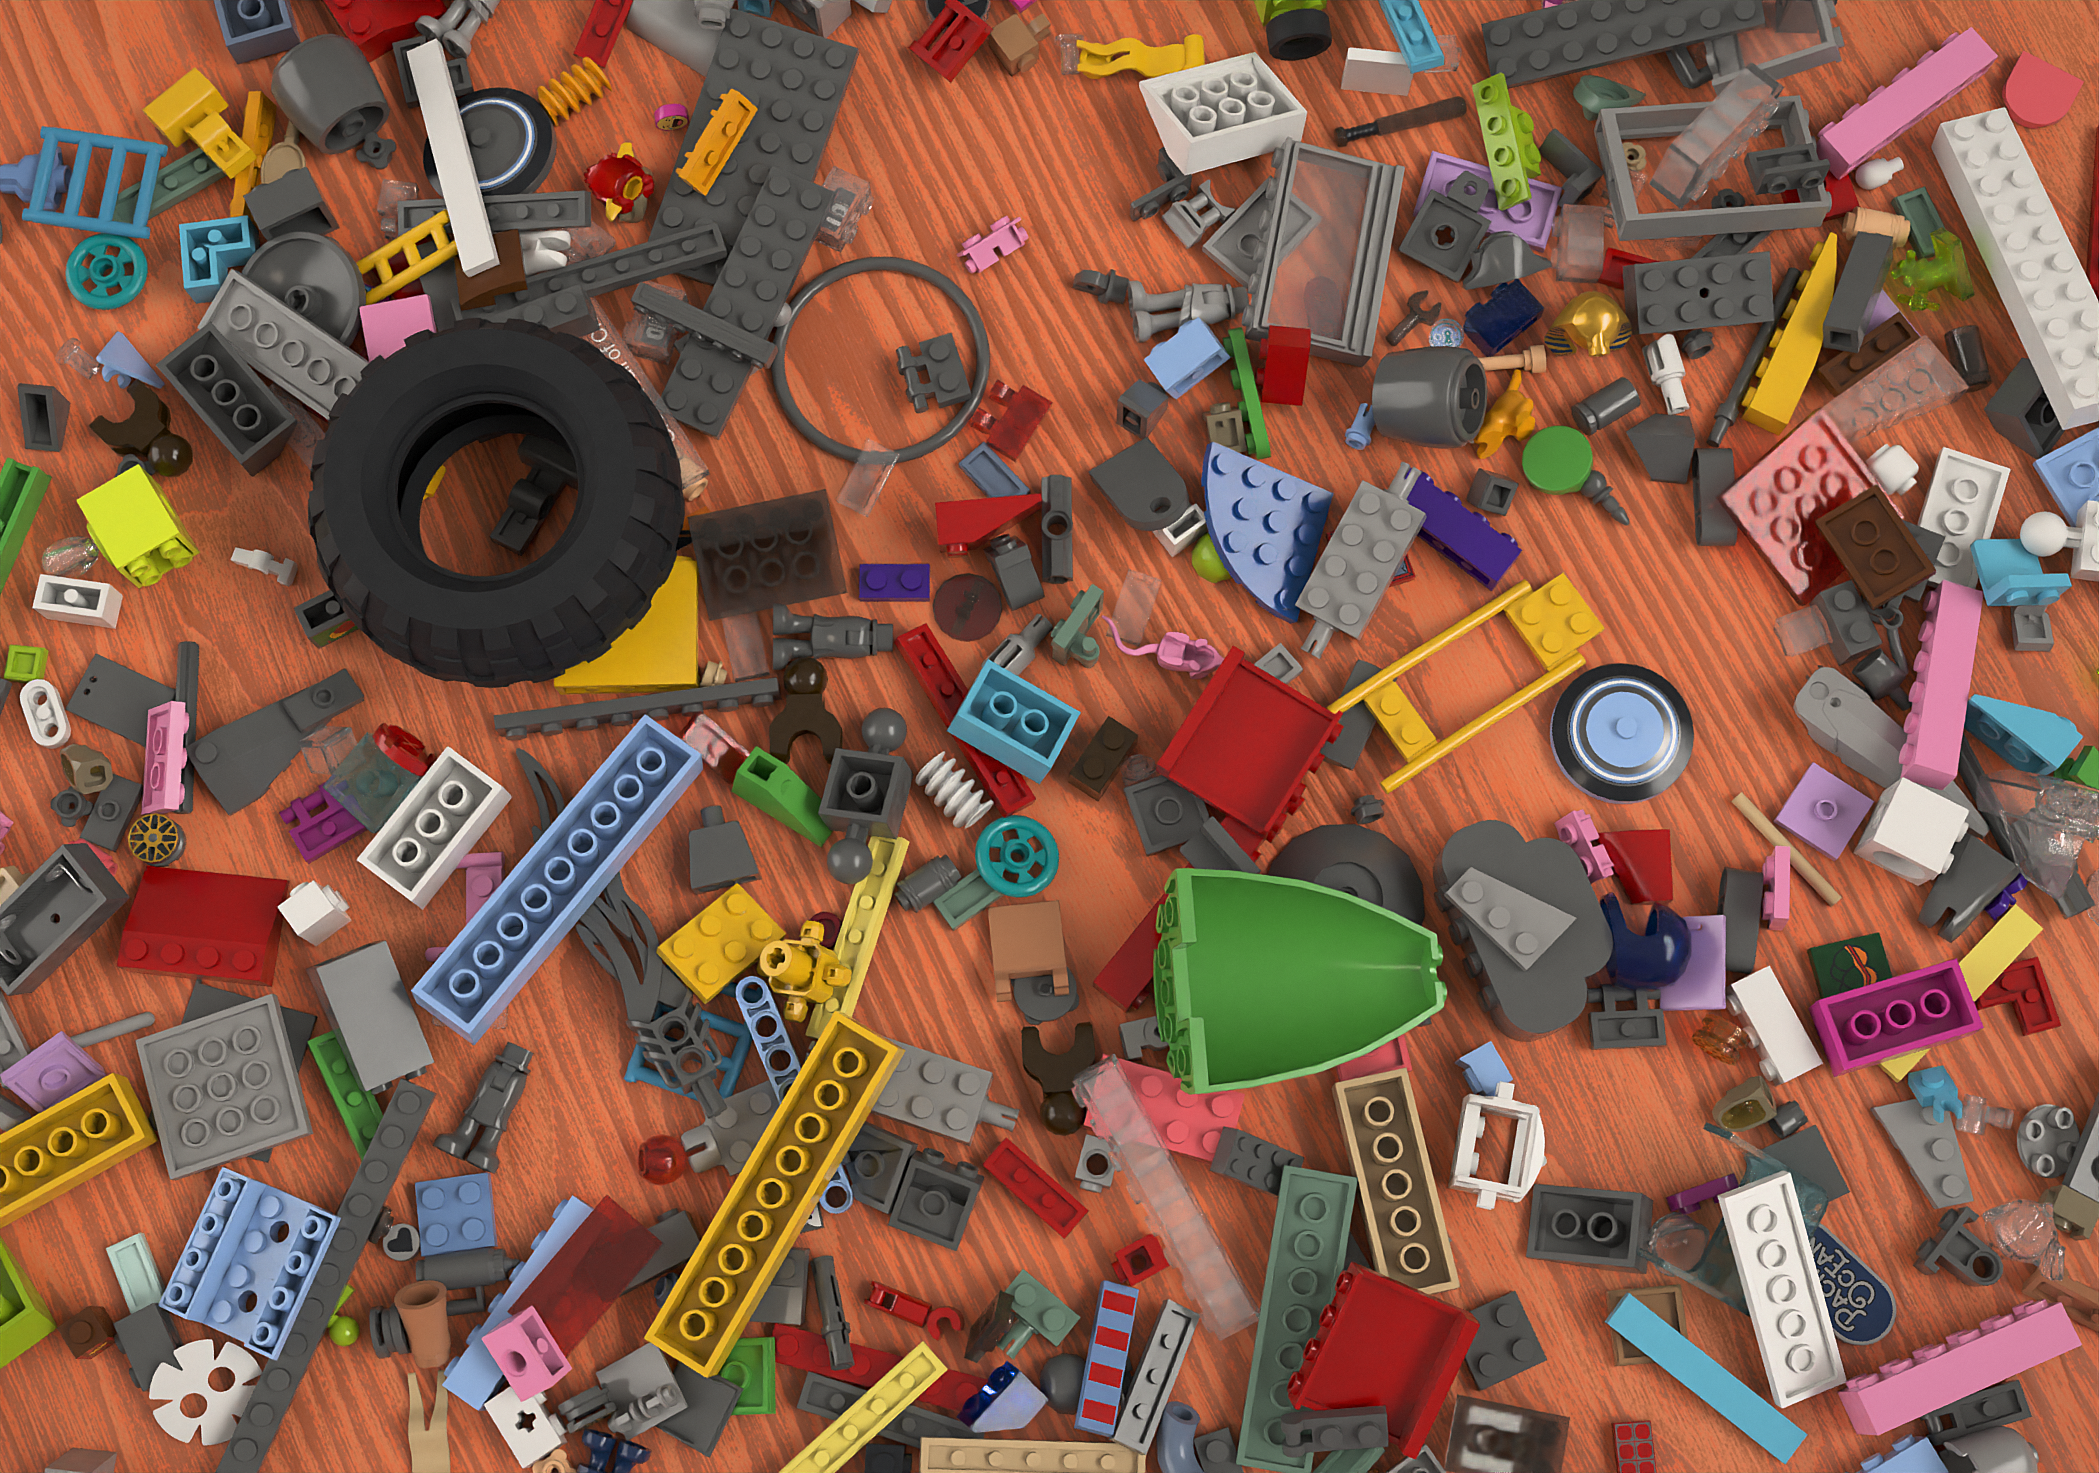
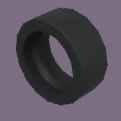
M1304 8L1291 10L1272 18L1266 25L1269 53L1276 59L1288 61L1307 59L1326 51L1332 44L1329 17L1321 10Z

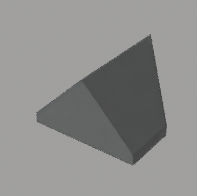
M1655 413L1626 431L1651 476L1650 481L1685 484L1687 482L1696 439L1690 416Z

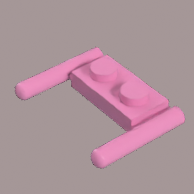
M504 852L467 854L456 867V869L467 868L466 925L505 880ZM447 947L428 948L425 952L426 960L435 962Z

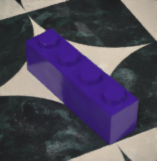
M1410 468V470L1408 471L1405 479H1407L1412 468ZM1421 471V475H1419L1406 499L1409 501L1408 504L1425 512L1427 516L1417 536L1490 591H1493L1518 559L1522 551L1517 547L1518 543L1506 533L1500 534L1490 527V522L1478 512L1471 513L1463 507L1461 500L1455 494L1440 490L1434 485L1433 479Z

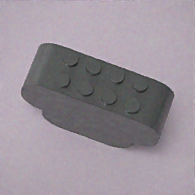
M1497 820L1480 821L1454 833L1437 855L1433 865V880L1437 892H1434V898L1439 910L1442 913L1446 911L1450 919L1451 925L1448 926V930L1453 943L1456 946L1461 945L1466 958L1462 959V963L1467 976L1470 979L1475 978L1480 991L1476 995L1481 1009L1484 1013L1489 1011L1496 1027L1504 1035L1516 1041L1532 1042L1560 1031L1573 1022L1583 1011L1587 1001L1586 980L1605 966L1613 949L1611 929L1578 855L1569 845L1553 838H1538L1525 842L1521 834L1514 827ZM1472 867L1577 919L1524 972L1452 904L1444 894Z

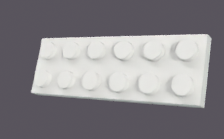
M1782 1170L1718 1195L1775 1405L1785 1408L1847 1381L1791 1173Z

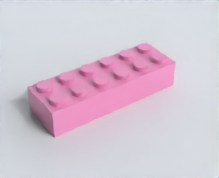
M2046 1299L2035 1302L2033 1300L2025 1301L2012 1307L2014 1314L2010 1313L2004 1316L1997 1314L1980 1321L1981 1329L1976 1328L1970 1331L1963 1329L1946 1336L1947 1344L1941 1343L1936 1346L1929 1344L1912 1352L1913 1359L1900 1360L1898 1358L1879 1366L1881 1371L1879 1374L1867 1375L1863 1373L1848 1379L1845 1382L1847 1388L1837 1393L1856 1433L1880 1435L2081 1346L2082 1343L2062 1303H2047Z

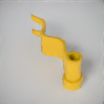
M1197 34L1186 36L1184 44H1171L1163 47H1149L1135 38H1122L1107 45H1095L1083 40H1076L1078 48L1097 56L1108 57L1118 53H1129L1109 64L1101 66L1077 64V71L1093 76H1110L1121 70L1132 69L1147 78H1155L1205 65L1204 38Z

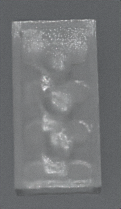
M1750 62L1669 146L1649 184L1680 209L1691 199L1697 202L1708 189L1709 185L1707 183L1711 179L1717 181L1728 168L1729 164L1727 162L1731 158L1737 160L1748 147L1749 143L1747 141L1751 137L1757 139L1769 124L1767 120L1781 104L1777 98L1784 86Z

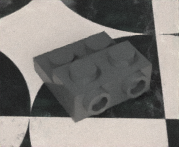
M925 1148L923 1152L916 1150L908 1166L888 1225L957 1251L985 1176L978 1174L979 1168L971 1163L960 1161L957 1165L944 1161V1154L931 1148Z

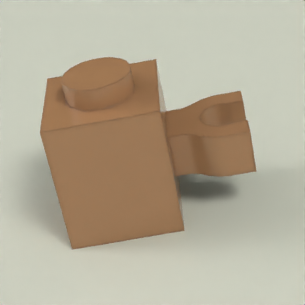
M1015 13L992 28L993 31L988 36L989 47L1011 77L1019 71L1026 72L1036 64L1039 59L1038 41L1051 35L1048 29L1051 23L1042 13L1025 26Z

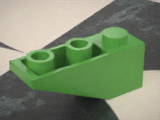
M756 746L737 770L731 792L822 847L833 832V830L828 829L818 814L822 799L786 764Z

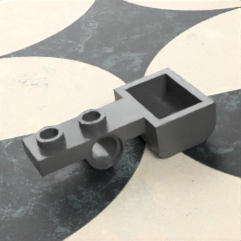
M531 435L524 437L517 453L521 462L532 467L525 479H519L513 486L508 497V507L490 535L492 542L520 556H523L565 486L568 485L578 490L579 486L575 460L557 445Z

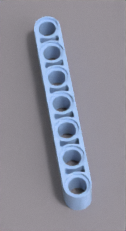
M745 977L736 987V998L779 1104H781L786 1090L793 1084L802 1066L770 988L759 977ZM753 984L760 985L763 989V996L757 1003H747L744 999L745 989ZM764 1018H773L777 1024L775 1033L770 1037L760 1036L757 1029L759 1022ZM779 1051L789 1053L791 1058L789 1067L783 1071L774 1070L771 1064L773 1055ZM840 1163L819 1199L820 1204L826 1211L835 1214L844 1213L850 1209L854 1200V1194L842 1163ZM835 1186L842 1187L847 1194L845 1204L838 1208L830 1206L827 1202V1193Z

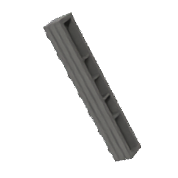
M641 281L631 298V302L637 312L643 315L650 313L654 315L653 318L658 322L665 324L667 321L673 324V328L682 333L688 331L693 334V338L701 342L707 340L712 343L711 345L720 351L724 349L731 351V355L739 360L746 358L751 361V365L758 369L763 367L769 369L779 351L776 344Z

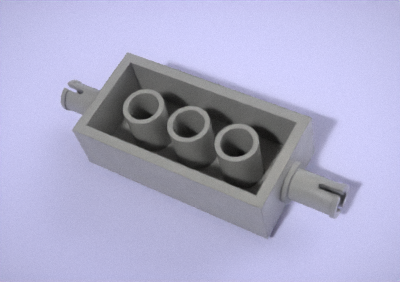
M1401 462V466L1388 489L1384 488V490H1381L1362 480L1295 604L1296 607L1314 616L1313 620L1316 621L1300 649L1310 653L1317 641L1311 654L1321 659V655L1334 631L1338 632L1340 630L1360 641L1427 518L1425 512L1408 504L1409 501L1406 500L1422 472L1413 467L1407 479H1405L1411 468L1405 462Z
M885 1037L905 1049L906 1052L870 1113L971 1146L977 1125L981 1124L982 1121L1013 1132L1016 1124L1015 1121L1003 1118L1002 1116L1017 1120L1020 1109H1014L989 1100L987 1095L993 1080L992 1072ZM816 1041L810 1043L808 1048L810 1051L814 1048ZM807 1052V1054H806L805 1061L807 1060V1058H808V1056H809V1054H810V1053H808V1052Z

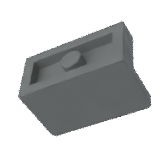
M1213 816L1202 824L1197 834L1180 847V853L1194 869L1233 870L1259 874L1261 871Z

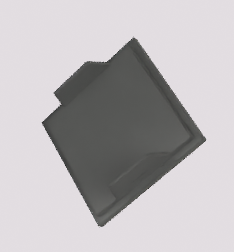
M678 1361L673 1375L688 1408L655 1426L710 1458L744 1389L720 1375L706 1378Z

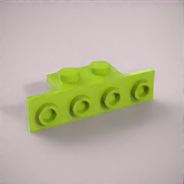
M1500 72L1472 85L1498 207L1499 210L1504 211L1532 199L1527 178L1533 179L1541 175L1539 166L1541 155L1533 140L1532 131L1534 130L1532 118L1527 112L1511 105L1505 75Z

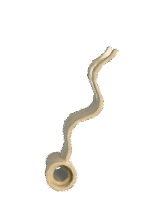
M445 1370L438 1371L436 1401L429 1431H426L424 1407L416 1373H408L410 1394L408 1436L412 1456V1473H450V1449L447 1437L448 1389L442 1386L446 1380Z

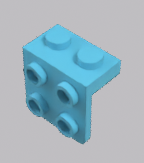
M1978 539L1970 545L1987 606L2048 605L2060 599L2059 596L2072 587L2068 573L2043 574L2038 556L2028 552L2022 545L2021 539Z

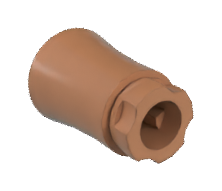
M427 1280L409 1284L399 1290L394 1296L395 1306L407 1334L410 1352L414 1355L416 1365L421 1368L439 1367L450 1359L451 1337L446 1309L447 1289L443 1283Z

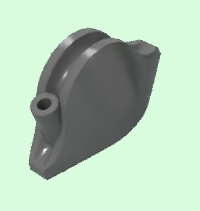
M1509 231L1496 232L1487 237L1481 243L1479 249L1470 252L1473 269L1464 279L1463 288L1470 290L1509 282L1552 267L1547 258L1534 254L1529 245L1517 234Z

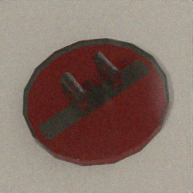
M970 573L955 575L945 581L935 594L933 602L934 619L941 631L952 639L964 642L980 640L989 635L1000 621L1002 613L1001 596L994 584L983 576Z

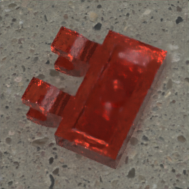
M997 379L990 390L991 395L989 399L999 405L1007 406L1008 409L999 421L979 407L972 417L971 427L981 433L989 434L990 436L986 444L1016 462L1052 407L1053 402L1025 385L1017 393Z

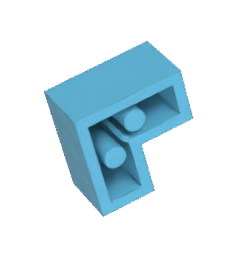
M248 215L179 224L184 289L196 304L212 302L228 275V267L246 265L250 257L260 248L259 231Z

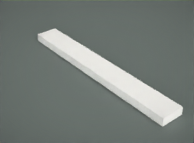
M434 39L407 51V56L462 269L468 277H471L499 265L500 262L443 47L437 39Z

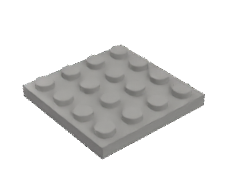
M269 994L135 1040L170 1180L176 1181L313 1134L277 995Z

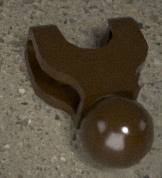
M136 379L127 388V392L135 401V410L129 419L120 423H112L100 415L89 424V427L120 457L128 454H134L136 457H146L152 469L160 475L178 477L185 473L193 462V451L188 441L170 432L171 414L169 408L139 379Z
M811 657L796 658L785 669L783 683L784 688L789 694L786 695V707L774 718L769 727L770 755L784 764H788L790 760L792 743L798 736L804 734L815 735L821 740L823 756L830 765L832 764L835 749H842L843 747L842 727L834 715L825 709V698L822 695L827 687V671L821 662Z
M1090 1022L1078 1023L1075 1027L1074 1046L1067 1053L1061 1055L1050 1054L1042 1047L1039 1030L1036 1027H1023L1021 1030L1023 1067L1029 1077L1038 1082L1043 1089L1044 1101L1040 1108L1042 1124L1055 1135L1066 1136L1073 1134L1082 1127L1086 1118L1085 1104L1080 1098V1083L1089 1075L1095 1065L1092 1024Z

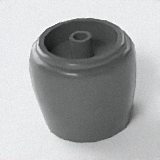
M332 33L309 38L287 52L273 70L271 92L290 122L321 153L332 155L356 148L365 142L366 134L370 132L377 133L388 119L390 108L377 78L360 48L349 38Z
M1429 346L1388 353L1381 359L1373 383L1372 408L1377 430L1384 437L1422 447L1451 449L1466 446L1468 442L1478 435L1485 417L1488 391L1483 364L1470 350L1452 346Z

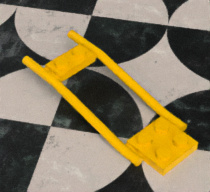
M1564 572L1535 592H1533L1530 584L1523 579L1494 600L1390 664L1327 706L1326 709L1334 714H1337L1339 710L1344 713L1363 700L1373 717L1404 760L1408 762V764L1380 782L1381 788L1386 794H1389L1446 754L1586 664L1584 657L1577 649L1602 633L1605 628ZM1504 610L1506 617L1545 670L1549 672L1438 743L1436 737L1393 679Z

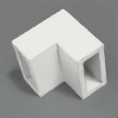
M1189 503L1185 513L1178 521L1164 529L1152 532L1173 558L1202 537L1208 528L1204 513L1196 503L1194 505ZM1163 506L1154 513H1164L1170 507Z

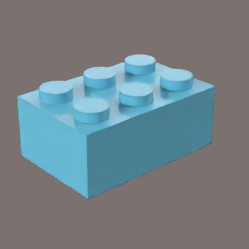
M987 659L949 725L947 732L1040 784L1052 768L1081 712Z

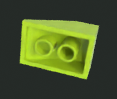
M0 1236L1 1369L57 1329V1325L45 1301Z

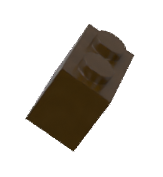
M1108 716L1070 771L1069 783L1091 798L1099 801L1137 746L1138 734Z

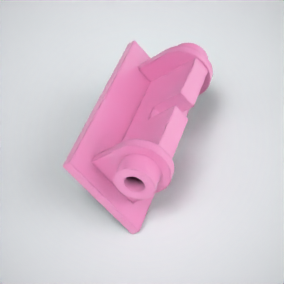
M1006 215L991 224L992 232L983 238L978 233L961 243L964 249L956 255L958 257L967 256L969 260L964 263L971 274L976 271L980 273L999 260L993 248L997 246L1003 257L1025 245L1024 241L1029 237L1023 227L1017 229L1015 223L1021 220L1020 217L1010 220Z
M1583 809L1579 811L1574 810L1554 823L1560 840L1569 845L1578 855L1591 884L1614 874L1611 869L1614 867V864L1611 862L1604 845L1592 847L1590 843L1599 838L1590 814L1586 815Z

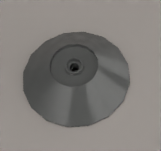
M1356 824L1322 825L1294 838L1273 860L1268 872L1270 876L1299 879L1351 894L1390 910L1422 926L1425 917L1423 884L1409 856L1384 834Z

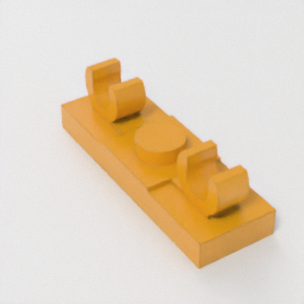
M730 89L728 94H721L719 98L723 102L718 111L712 109L710 112L714 117L711 118L696 143L693 152H686L684 155L688 160L683 169L677 167L675 170L678 177L704 196L709 192L758 110L746 97L734 89Z

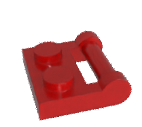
M945 0L946 6L918 41L914 40L908 47L950 83L993 31L986 22L958 0ZM956 14H958V16L956 17V19H955V20L952 22V24L948 27V29H947V30L945 31V33L941 36V38L937 41V43L933 46V48H932L930 51H928V49L930 48V46L934 43V41H935V40L938 38V36L942 33V31H943V30L945 29V27L949 24V22L953 19V17H954Z

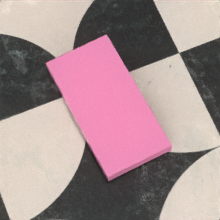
M428 294L359 307L369 362L379 355L386 359L397 350L405 347L404 339L417 332L429 329L436 333L431 299Z

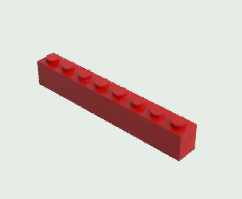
M1301 796L1296 804L1289 801L1283 813L1287 814L1288 812L1293 816L1306 799ZM1226 816L1220 823L1254 863L1262 855L1257 851L1262 843L1267 840L1271 844L1283 829L1282 826L1277 834L1270 831L1267 838L1264 839L1229 816ZM1188 863L1185 868H1193V867H1192V865H1191L1190 863ZM1169 893L1162 895L1093 981V987L1125 1013L1131 1007L1138 1010L1150 995L1146 988L1154 979V949H1158V944L1162 937V933H1158L1156 930L1159 904H1165Z

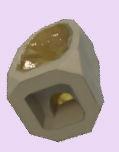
M74 743L61 749L60 758L63 771L75 791L85 795L106 790L113 779L111 763L102 752L90 749L86 745Z
M1762 1076L1748 1078L1743 1084L1726 1091V1096L1715 1104L1712 1115L1716 1124L1722 1129L1729 1132H1744L1768 1122L1777 1115V1110L1771 1090Z

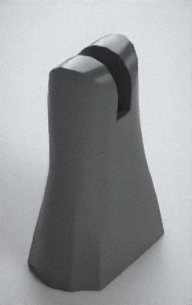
M1965 833L1960 842H1954L1950 851L1954 855L1953 861L1945 874L1940 873L1917 920L1927 928H1931L1943 915L1947 907L1952 909L1953 911L1938 932V935L1949 943L1957 939L2020 873L2016 864L1975 836Z

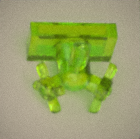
M1943 227L1930 233L1936 255L1935 259L1930 262L1924 258L1916 261V252L1910 249L1906 252V259L1897 263L1898 269H1893L1890 273L1895 279L1903 276L1905 287L1909 288L1913 285L1915 288L1912 297L1898 294L1897 298L1900 303H1907L1913 312L1925 309L1938 311L1940 304L1928 301L1927 296L1928 292L1941 285H1944L1948 292L1962 302L1975 295L1961 240Z

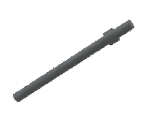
M1792 267L1788 269L1773 300L1774 321L1762 323L1725 403L1719 405L1714 416L1716 422L1706 441L1708 445L1718 448L1728 427L1734 425L1739 414L1737 408L1801 276L1800 270Z

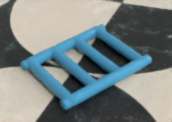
M42 126L40 135L44 142L29 209L24 208L22 220L132 238L149 239L150 227H147L160 160L161 157H166L168 146L149 141ZM58 142L78 144L64 213L44 210ZM93 147L112 150L98 218L78 215ZM127 152L147 155L133 223L112 221Z
M666 965V967L674 974L676 978L681 979L668 965ZM732 982L720 993L736 998L735 992L738 984ZM747 987L744 991V999L747 1003H757L763 996V989L761 987H758L757 990ZM658 1004L654 1020L662 1017L663 1012L669 1013L674 1009ZM702 1010L701 1019L703 1023L707 1018L710 1022V1028L738 1038L731 1058L722 1055V1062L716 1067V1069L725 1072L718 1090L721 1097L725 1099L733 1095L753 1038L746 1021H744V1024ZM665 1035V1038L670 1042L679 1041L675 1038ZM636 1043L624 1076L626 1082L636 1083L637 1080L698 1101L693 1091L685 1095L681 1087L671 1089L665 1084L658 1071L644 1067L646 1059L642 1052L647 1051V1049ZM706 1050L711 1060H715L712 1052ZM670 1076L673 1082L676 1081L675 1077Z

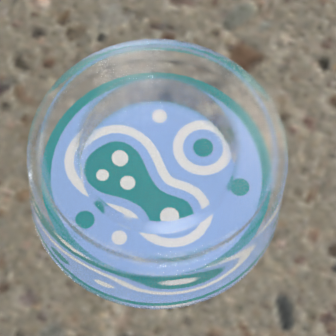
M1453 319L1438 320L1430 330L1429 344L1430 346L1461 347L1464 340V330Z

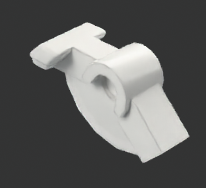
M235 547L231 561L246 566L248 569H257L266 575L268 573L277 575V581L288 587L292 585L298 570L297 563L285 558L283 564L273 560V555L254 549L253 552Z

